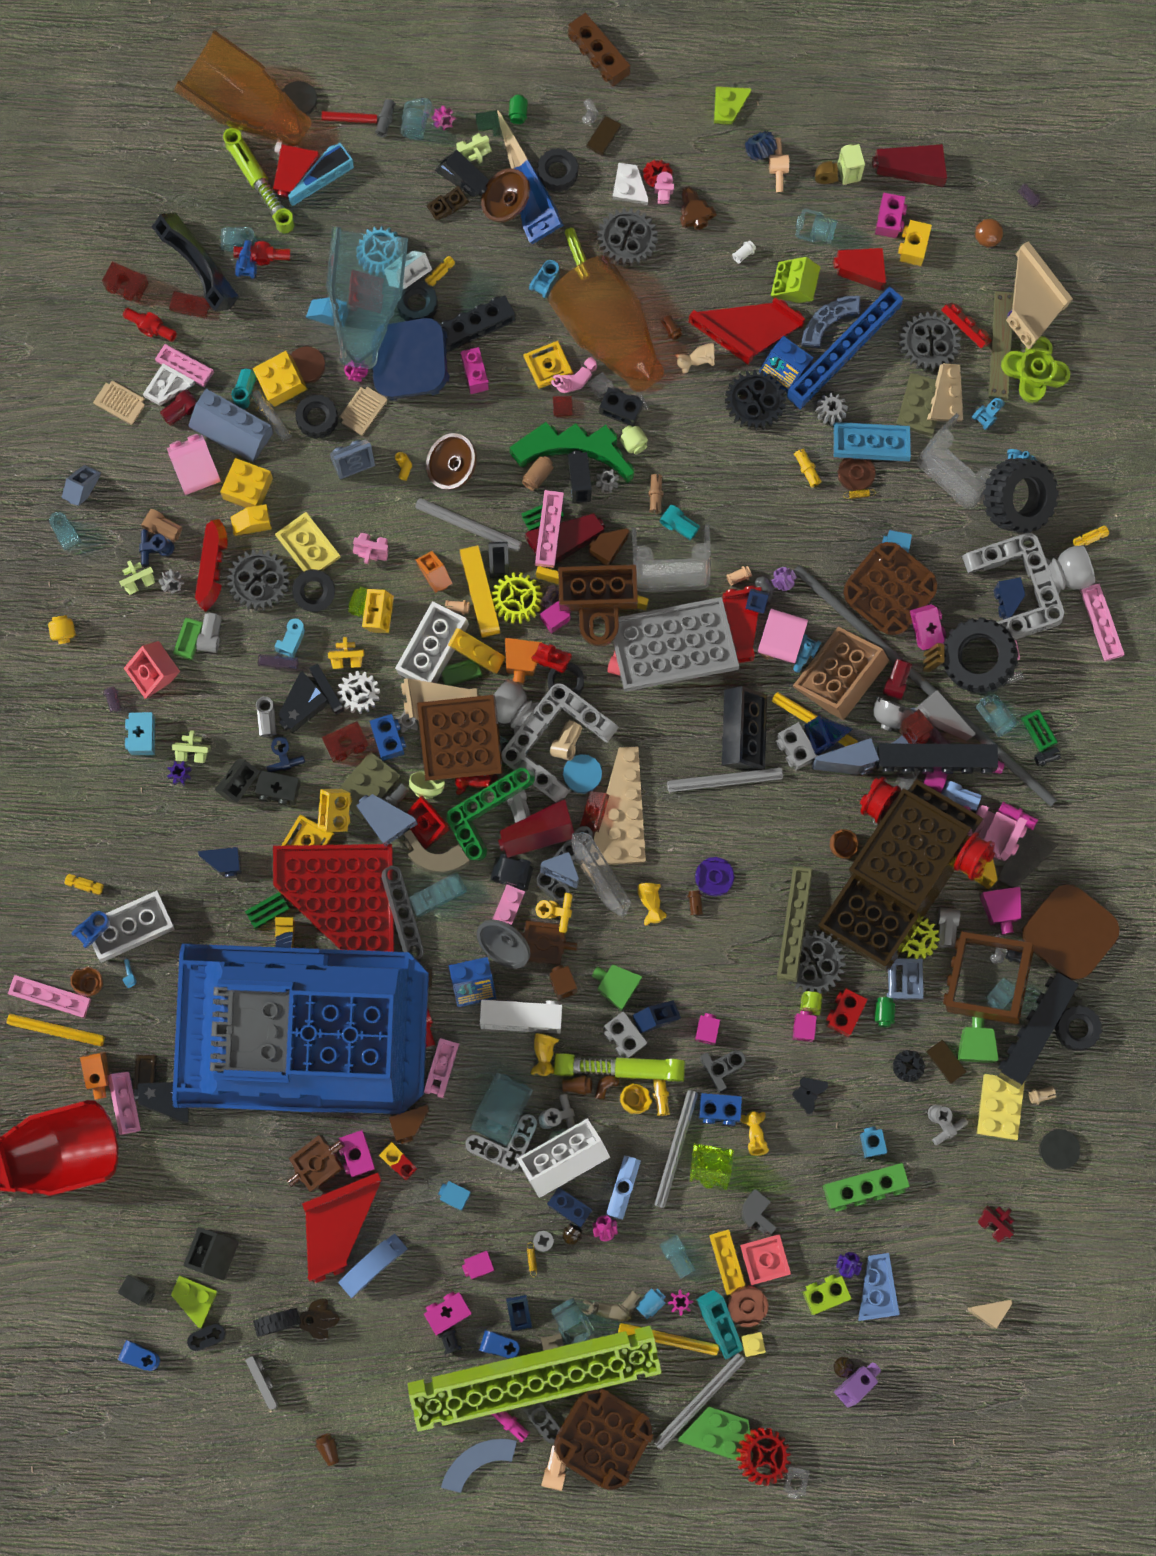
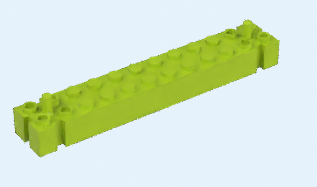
M651 1326L634 1329L635 1334L627 1335L626 1331L434 1376L432 1377V1382L425 1383L424 1379L409 1382L408 1392L412 1410L414 1411L417 1431L434 1428V1423L441 1422L442 1426L637 1380L638 1374L644 1373L645 1377L662 1374Z

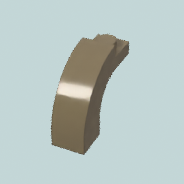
M411 830L404 833V844L409 851L413 849L408 854L409 859L415 866L427 873L448 875L470 865L469 859L459 844L445 853L432 854L420 845Z

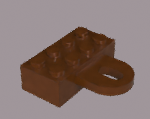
M636 565L558 567L559 611H579L580 633L582 638L590 645L605 646L610 644L618 634V609H637ZM597 618L605 622V634L602 637H597L593 631V622Z

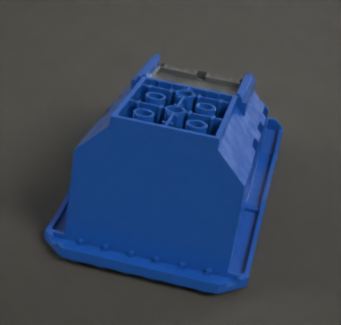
M182 944L179 954L173 1106L178 1108L205 1107L299 1112L404 1113L424 1095L429 973L410 952Z

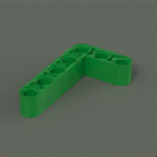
M525 768L516 769L448 811L447 821L469 859L481 861L487 856V848L472 821L530 787L535 781V775L531 770ZM526 772L528 778L522 783L521 775ZM509 782L511 785V789L509 792L506 793L504 791V786L506 783ZM490 793H493L494 800L489 803L487 797ZM476 802L478 808L475 812H472L471 806ZM459 812L461 814V819L459 822H456L454 818L455 815ZM468 829L470 837L465 839L464 832ZM476 846H478L480 852L475 857L473 855V849Z

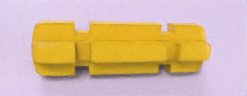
M447 256L443 260L444 262H441L431 272L432 274L425 278V282L433 287L436 284V280L439 281L449 271L448 268L451 269L455 265L452 257Z
M1101 526L1099 529L1082 535V537L1075 538L1072 541L1073 545L1084 546V544L1093 543L1099 540V538L1108 536L1109 530L1107 526Z
M68 874L64 882L67 886L72 887L74 885V888L86 892L92 891L96 895H101L104 885L96 882L94 884V881L81 877L76 878L72 874Z

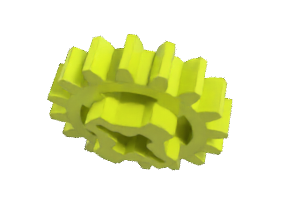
M926 919L924 922L921 921L919 926L927 931L920 929L918 926L901 951V953L907 952V958L914 955V959H918L919 956L925 959L926 953L931 956L933 954L931 949L936 950L938 948L934 943L940 941L939 938L935 937L939 931H933L932 928L935 924L928 925L929 919ZM916 934L918 937H923L920 943L918 940L913 939ZM930 939V944L928 948H925L926 940ZM911 945V946L915 947V948H916V951H915V950H912V949L909 948L908 946Z

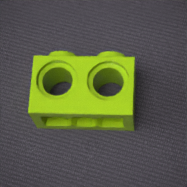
M834 1274L824 1278L825 1283L818 1285L817 1282L805 1286L807 1290L802 1293L812 1315L851 1300L842 1276L837 1277ZM833 1284L840 1286L841 1291L837 1296L833 1295L830 1291V1287ZM815 1291L819 1292L822 1296V1300L818 1304L814 1303L811 1299Z

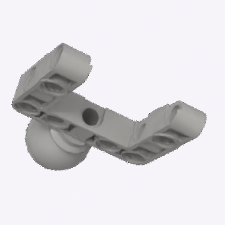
M1033 533L1012 537L970 551L962 556L968 574L996 568L1017 558L1023 560L1028 577L1031 578L1034 585V594L1039 608L997 622L1010 632L1014 640L1061 624L1064 617V609L1058 595L1060 590H1064L1065 587L1081 590L1095 583L1091 560L1083 545L1070 547L1061 553L1058 560L1053 558L1051 561L1045 558L1039 539ZM1030 541L1034 546L1027 548L1023 543ZM989 553H993L997 556V558L994 560H989L987 558V555ZM1037 559L1040 564L1034 566L1030 563V560ZM1044 594H1050L1053 597V599L1051 601H1045L1042 596ZM1057 612L1059 617L1052 619L1049 613ZM1020 624L1022 629L1015 631L1012 629V625Z
M507 679L494 693L498 723H510L511 728H514L513 738L502 751V760L514 771L519 768L531 770L535 775V781L532 785L556 803L563 800L571 789L529 758L527 753L561 709L606 743L619 728L610 719L563 684L553 685L543 699L537 703H532V700L527 701V696L522 686L510 679ZM558 689L565 691V696L562 699H557L554 696L555 691ZM545 705L553 707L551 714L546 715L542 712ZM588 713L596 715V720L593 723L586 722L585 717ZM523 735L529 738V742L525 746H521L518 742L519 738ZM515 751L517 758L514 761H508L506 758L508 752ZM526 772L521 775L523 778L527 780L528 776ZM540 775L548 777V782L545 785L538 784L537 779Z

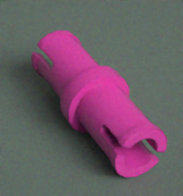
M1004 801L998 810L999 813L1015 821L1020 817L1027 820L1025 826L1031 830L1034 829L1039 820L1023 812V809H1017Z
M506 1411L490 1414L504 1426V1430H509L520 1442H523L524 1438L529 1435L530 1432L516 1421L517 1418L515 1416L512 1417Z

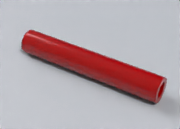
M322 111L321 116L322 121L377 124L378 121L377 114Z

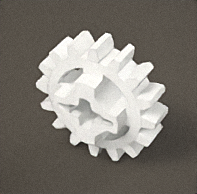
M356 671V676L348 673L349 679L343 677L344 685H338L339 689L342 690L337 692L338 696L342 697L339 699L340 703H345L344 709L351 707V713H354L356 709L359 714H362V709L369 712V706L375 707L373 701H379V697L376 695L380 693V689L376 688L378 682H373L374 677L372 675L367 678L366 672L360 675ZM366 683L370 685L372 692L366 689ZM359 689H361L362 693H359V695L357 696L355 692H358ZM346 693L352 696L351 702L347 699Z

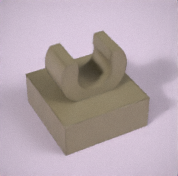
M561 1334L541 1338L543 1350L564 1346Z

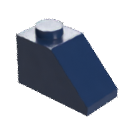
M238 847L198 851L199 857L220 875L225 876V878H236L237 874H242L241 856Z
M674 1000L649 1006L632 1015L640 1034L681 1019Z

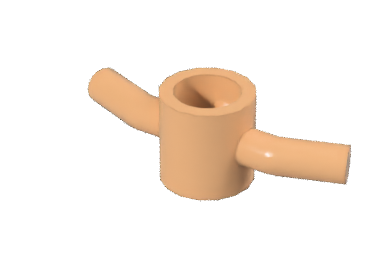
M777 137L775 138L777 144L775 155H769V173L776 174V192H784L783 173H789V155L782 154L781 139Z

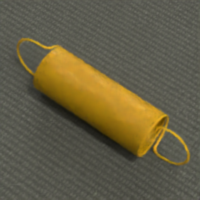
M869 489L848 492L850 499L870 497Z
M534 1247L529 1250L527 1248L529 1271H536Z

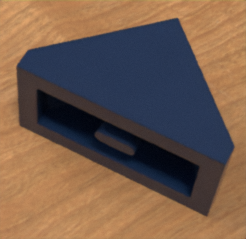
M527 1295L507 1298L512 1331L532 1328Z

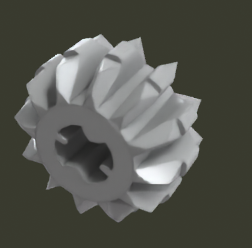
M829 393L828 397L823 395L822 400L817 401L816 405L818 407H816L815 412L819 414L818 420L824 419V425L829 421L831 426H833L835 421L841 422V418H846L848 406L844 405L845 399L839 400V394L833 397V394Z

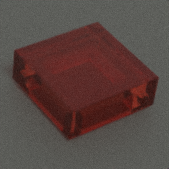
M553 396V417L572 416V396Z

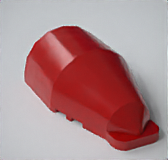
M85 1100L30 1115L7 1133L0 1136V1191H19L51 1196L105 1182L115 1174L118 1165L116 1132L109 1115L103 1106L95 1100Z

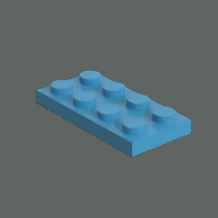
M835 422L834 457L910 461V426Z

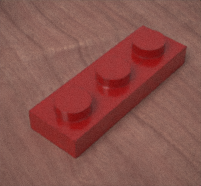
M949 303L942 308L941 311L980 348L987 347L992 340L989 338V334L977 327L975 320L970 316H966L958 304Z

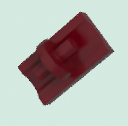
M989 1205L983 1209V1214L979 1218L978 1224L985 1230L991 1223L998 1227L992 1233L993 1238L1000 1243L1007 1237L1010 1239L1015 1231L1009 1225L1014 1221L1009 1215L1012 1209L1007 1208L1004 1211L998 1206L994 1211Z

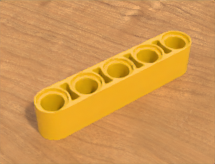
M479 546L459 549L481 637L500 634L499 623Z

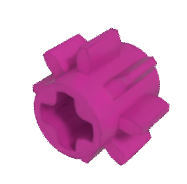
M442 105L441 108L434 109L435 113L431 118L436 121L434 125L437 128L441 127L445 131L446 128L453 127L452 123L456 118L451 115L453 111L450 108L446 110Z
M351 358V362L345 365V374L349 376L348 380L362 382V378L367 376L368 367L364 364L363 359Z
M600 1216L597 1218L596 1223H592L594 1237L599 1236L601 1241H610L614 1238V1234H618L616 1220L611 1221L609 1216Z
M679 1289L677 1296L671 1293L673 1301L667 1302L668 1304H673L674 1308L671 1312L679 1310V1314L682 1316L684 1309L688 1312L691 1311L688 1308V1304L694 1302L692 1300L688 1301L689 1292L682 1295V1291ZM677 1297H678L679 1299H681L682 1297L685 1299V1301H684L685 1307H682V1306L677 1307V1306H676V1304H677L676 1298H677Z

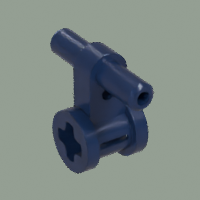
M146 529L141 531L139 553H141L142 567L149 566V553L158 552L164 557L170 556L173 553L174 543L166 539L165 536L156 534L149 542V531Z
M278 736L273 739L271 749L273 753L279 755L281 762L267 766V772L286 771L293 766L305 763L303 755L288 759L286 752L289 749V742L285 737ZM277 741L285 743L286 746L283 747L282 751L279 748L275 749Z

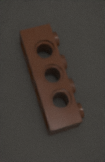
M586 12L568 24L567 34L569 39L579 46L580 52L590 59L593 68L601 72L605 82H609L613 87L630 75V64Z

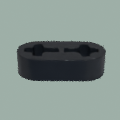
M219 1324L208 1326L190 1334L187 1339V1345L193 1351L206 1349L223 1341L226 1337V1330ZM214 1328L222 1331L219 1334V1339L216 1337L208 1338V1335L214 1332ZM194 1336H197V1338L205 1337L206 1340L200 1342V1347L192 1345Z

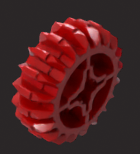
M758 1428V1431L752 1429L750 1434H745L744 1438L746 1441L740 1440L739 1443L742 1448H737L736 1450L738 1453H741V1457H736V1460L742 1463L737 1468L745 1469L742 1475L744 1477L749 1476V1482L755 1481L756 1485L763 1483L764 1486H769L770 1482L772 1484L777 1483V1478L783 1479L782 1472H788L785 1465L791 1464L787 1460V1456L792 1455L790 1452H786L790 1445L783 1444L785 1438L779 1437L778 1431L772 1433L771 1428H766V1430ZM766 1439L771 1445L764 1448L757 1441ZM775 1453L777 1455L776 1462L774 1460ZM764 1466L770 1472L761 1474L756 1469Z

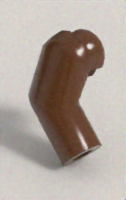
M611 1074L600 1079L595 1098L605 1100L607 1089L611 1086H618L620 1079Z

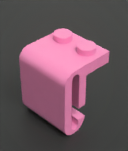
M191 435L187 438V441L182 443L180 441L173 442L167 448L185 495L221 482L203 435Z
M771 609L758 653L795 664L808 620Z
M979 805L976 814L984 818L985 824L980 832V838L987 842H995L994 858L1006 861L1011 854L1015 855L1019 844L1016 843L1019 837L1023 838L1027 831V827H1025L1027 820L1020 817L1015 821L999 812L994 814L988 811L989 807Z

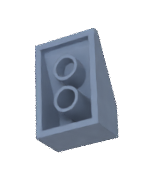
M366 439L362 441L356 440L349 446L344 448L338 447L330 453L339 479L375 466L372 447Z
M870 738L815 757L812 768L813 770L852 775L862 773L864 776L873 772V769H875L879 762V757Z

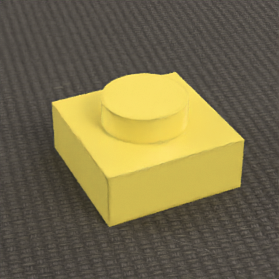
M762 1332L741 1336L745 1357L766 1353Z

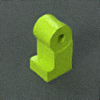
M810 991L804 992L801 998L800 1011L812 1012L813 1015H820L822 994Z

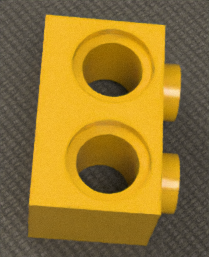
M367 589L362 623L363 628L374 633H389L394 595L386 590Z
M343 789L320 790L319 829L325 832L348 831V825L350 824L349 808L352 803L350 792Z

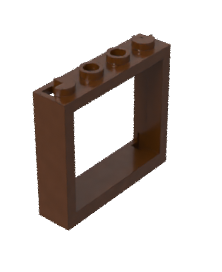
M961 931L960 938H957L955 943L957 954L952 957L951 962L953 973L952 975L949 974L947 980L949 991L945 993L943 1005L946 1006L947 1012L1019 1025L1034 953L1033 943ZM967 943L1023 952L1011 1011L954 1001Z

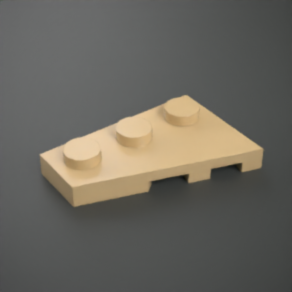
M944 363L939 367L935 384L936 391L931 401L932 408L927 420L960 422L963 421L960 364Z

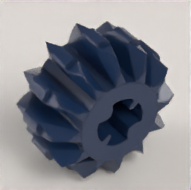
M768 131L754 134L745 143L747 155L751 160L758 161L773 154L777 149L774 135Z

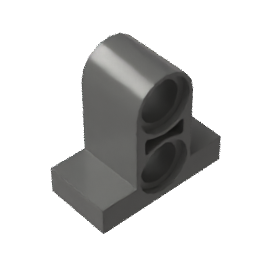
M735 1050L715 1061L711 1060L708 1052L701 1055L699 1059L717 1092L721 1093L727 1088L722 1079L740 1070L746 1058L741 1051ZM734 1055L740 1057L741 1064L733 1065L730 1058ZM715 1065L723 1067L724 1073L722 1075H716L713 1072Z

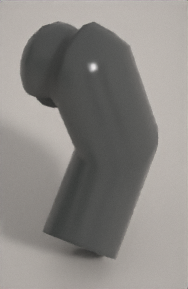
M758 577L755 584L761 587L763 592L770 594L767 605H770L774 587L767 577Z

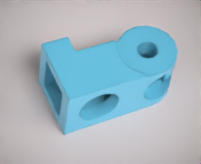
M291 619L287 623V632L283 641L277 640L274 646L276 652L291 658L295 657L305 633L301 620Z

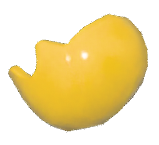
M640 1084L626 1086L620 1095L622 1107L630 1114H641L647 1111L652 1104L649 1090Z

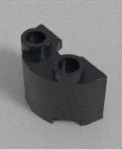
M500 854V857L495 859L489 881L528 891L534 869L530 866L531 862L526 859L513 860L511 859L512 857L507 858L506 854Z

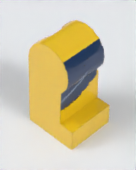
M275 917V947L293 948L295 919L293 917Z

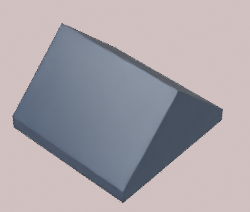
M569 852L542 861L541 873L577 889L579 878Z

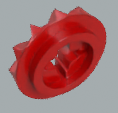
M654 159L650 163L647 162L643 169V178L651 187H655V183H657L658 174L655 176L654 170H662L661 172H668L672 176V169L669 163L663 162L662 159L660 161Z

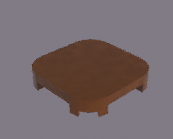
M885 542L874 547L851 574L844 585L843 594L849 606L879 631L888 635H897L906 631L911 625L910 610L927 606L932 598H934L937 592V581L935 575L900 545Z
M1062 885L1050 893L1025 924L1022 931L1024 942L1033 943L1034 953L1058 973L1070 980L1077 981L1089 975L1114 945L1119 936L1120 927L1117 919L1080 888L1074 885Z
M599 1388L583 1392L576 1400L556 1435L554 1452L557 1459L563 1465L593 1484L609 1491L617 1490L630 1481L629 1477L648 1443H651L653 1438L652 1425L644 1413L612 1395L609 1391Z

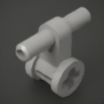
M566 1093L559 1096L563 1111L550 1108L539 1114L538 1123L542 1128L550 1129L555 1127L563 1119H566L568 1129L575 1126L573 1118L575 1114L573 1108L570 1107Z
M933 1105L928 1110L929 1119L934 1123L940 1124L943 1129L942 1133L932 1139L935 1145H939L947 1138L951 1139L957 1135V1131L968 1124L966 1118H961L952 1125V1112L947 1107Z

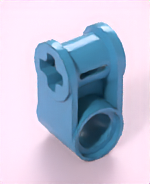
M553 260L546 261L531 281L529 290H535L546 299L559 279L558 263ZM549 269L555 270L553 274H549L546 271Z

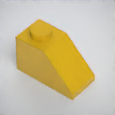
M266 504L247 507L231 516L234 536L272 530Z

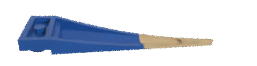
M497 110L496 113L510 166L525 174L530 184L529 199L520 214L522 226L529 243L534 244L564 225L554 202L503 115Z

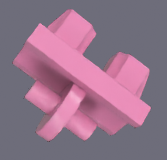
M661 172L657 176L654 194H658V204H669L670 194L674 192L673 178L668 172Z
M361 533L358 538H354L353 554L365 558L364 564H369L370 560L377 561L379 559L387 561L388 539L379 537L377 542L370 541L368 534Z

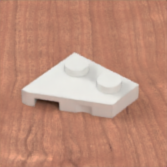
M618 164L612 200L648 205V197L636 165Z
M162 364L143 393V396L161 406L176 397L180 392L194 386L195 382L191 378Z

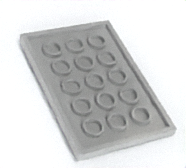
M722 597L618 617L619 629L616 638L613 640L624 692L739 670V663Z

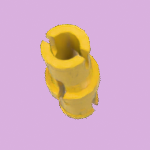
M801 449V452L798 450L794 453V456L801 466L800 471L802 474H805L811 487L819 485L822 481L815 470V464L811 463L805 449Z
M653 1079L655 1091L653 1097L656 1099L657 1116L670 1115L668 1105L669 1092L667 1091L665 1080Z

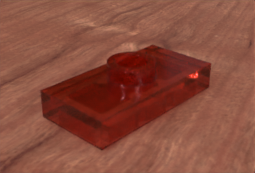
M174 291L169 310L206 319L210 305L203 297Z
M590 791L580 827L587 826L592 832H599L610 795Z

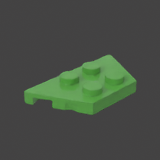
M707 1407L679 1437L678 1441L736 1460V1457H741V1453L736 1451L737 1448H742L739 1443L740 1440L746 1441L744 1435L750 1434L748 1419Z

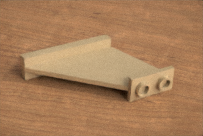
M1028 241L1016 253L1018 260L1012 313L1006 321L1018 335L1021 342L1030 349L1059 312L1066 309L1073 298Z
M410 678L404 679V683H401L402 694L406 695L407 702L404 703L405 714H409V718L414 717L418 721L417 703L479 696L478 688L465 689Z

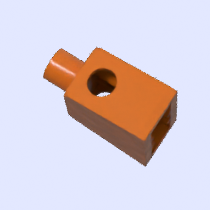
M505 638L506 671L509 674H514L513 681L524 685L525 676H534L538 663L532 661L531 657L542 642Z
M106 1052L80 1057L86 1089L93 1088L94 1100L106 1098L105 1086L109 1085ZM95 1074L99 1075V1082L95 1080Z

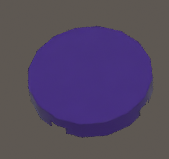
M710 857L702 861L697 867L695 881L699 890L705 895L712 897L721 896L732 887L734 870L726 860L719 857Z

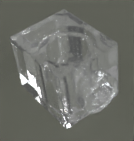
M787 1466L788 1472L785 1475L783 1491L788 1493L787 1497L800 1499V1495H806L810 1471ZM794 1477H799L801 1480V1486L798 1489H793L790 1485Z

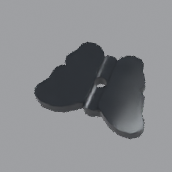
M806 1077L800 1079V1087L793 1091L792 1096L797 1103H800V1107L804 1109L806 1114L810 1115L813 1113L815 1107L814 1100L817 1099L818 1094L823 1093L828 1088V1082Z

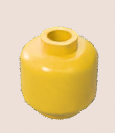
M67 615L53 617L52 621L48 624L51 640L58 641L59 644L70 643V639L75 637L73 620L67 618Z

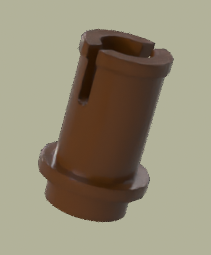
M671 315L664 317V320H661V324L669 333L668 337L672 338V340H677L682 336V329L677 327Z
M700 890L689 891L687 896L690 901L691 916L703 914L701 902L703 894H701Z

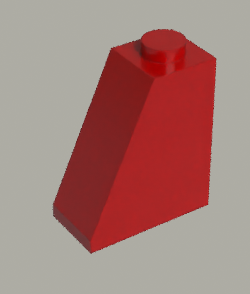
M282 144L273 186L278 196L288 197L320 158L321 155L318 151Z
M883 248L838 250L837 256L833 259L834 269H837L838 276L880 291L884 290L886 276Z

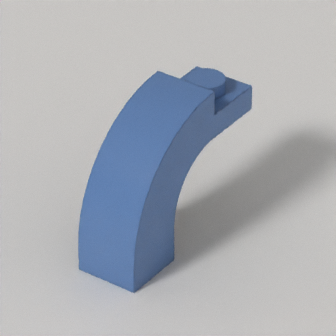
M394 1233L358 1262L338 1283L353 1298L408 1248Z

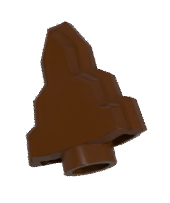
M690 186L683 187L682 228L694 226L695 230L704 229L708 226V221L716 217L717 213L713 206H708L705 200L699 198L694 189Z

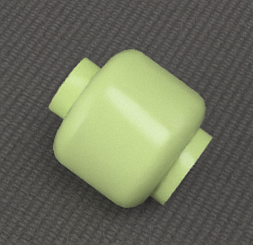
M629 425L622 430L623 434L620 437V442L628 453L636 455L647 448L648 438L639 426L632 427Z

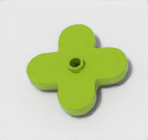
M1040 336L1030 349L1026 347L1025 353L1010 351L1001 361L1003 372L1009 377L1020 380L1019 394L1023 400L1029 403L1041 400L1045 395L1046 386L1059 388L1064 386L1070 378L1069 367L1065 363L1053 359L1052 344L1043 336Z

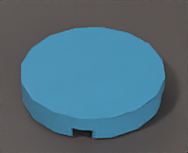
M576 755L572 760L567 761L564 766L563 778L565 784L576 793L585 794L592 792L601 782V766L595 758L589 755Z

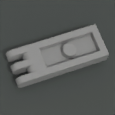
M251 1356L245 1361L268 1408L276 1409L278 1402L271 1390L274 1388L273 1383L269 1377L265 1378L262 1372L265 1368L261 1359Z

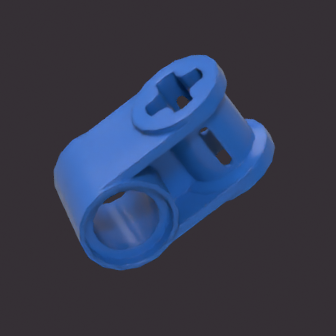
M96 911L72 931L71 935L76 936L83 943V947L87 948L109 927L110 919L105 913ZM98 916H103L105 919L104 924L101 926L95 925V919Z
M485 1330L479 1351L506 1358H515L520 1353V1345L513 1339ZM513 1343V1347L516 1348V1351L511 1352V1354L508 1355V1351L505 1350V1347L510 1346V1344Z
M128 1340L125 1341L118 1358L123 1363L143 1370L152 1371L160 1365L158 1354ZM151 1357L152 1365L148 1364L145 1359Z

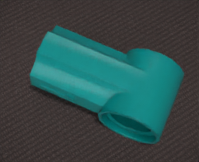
M241 369L236 386L231 393L234 404L242 409H246L250 405V397L257 379L255 372L250 369ZM239 396H245L241 400L237 399Z
M670 505L659 520L665 528L669 530L674 529L690 541L700 528L698 524L684 516V513L674 505Z

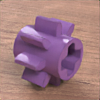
M781 567L774 572V579L771 581L778 590L787 591L795 585L794 579L797 577L790 568Z

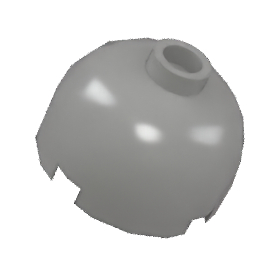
M877 698L874 706V716L881 723V728L892 731V728L901 729L908 725L914 711L896 702H888L885 698Z

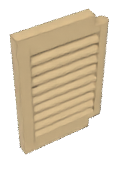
M112 380L110 384L106 383L93 404L133 425L145 407L143 403L145 398Z
M360 387L339 416L343 420L342 424L363 436L388 399L369 387H366V389Z

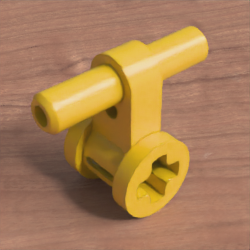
M565 893L563 908L555 901H540L536 905L537 915L540 918L549 919L561 916L559 932L566 933L568 921L572 915L571 902L573 894Z

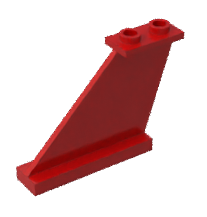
M775 297L772 303L700 312L693 310L689 315L688 322L749 365L754 356L779 341L783 336H787L798 328L802 329L805 318L799 311L791 309L785 301L778 300Z
M748 586L744 590L738 591L737 589H729L722 595L738 663L754 661L753 646L758 612L746 609L750 589L762 591L761 587Z
M379 1173L302 1203L306 1216L308 1280L310 1282L314 1281L316 1284L326 1280V1275L333 1273L335 1276L346 1271L345 1267L349 1266L347 1260L382 1182Z

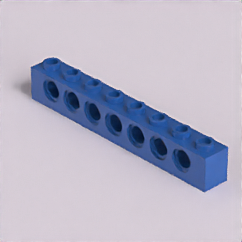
M889 286L788 389L787 399L801 410L901 308L904 298Z

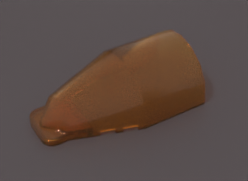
M215 30L182 82L178 80L174 88V92L218 123L277 142L282 141L288 146H298L311 127L310 118L297 108L285 92L280 90L276 85L275 79L266 73L262 63Z
M609 256L593 257L579 264L556 283L550 291L548 303L578 346L586 349L594 358L606 364L609 369L623 378L633 391H644L662 379L664 369L657 359L641 302Z

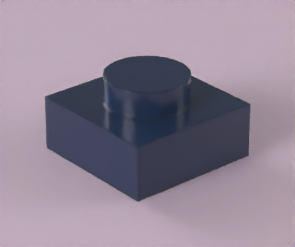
M750 589L746 609L764 614L770 594Z

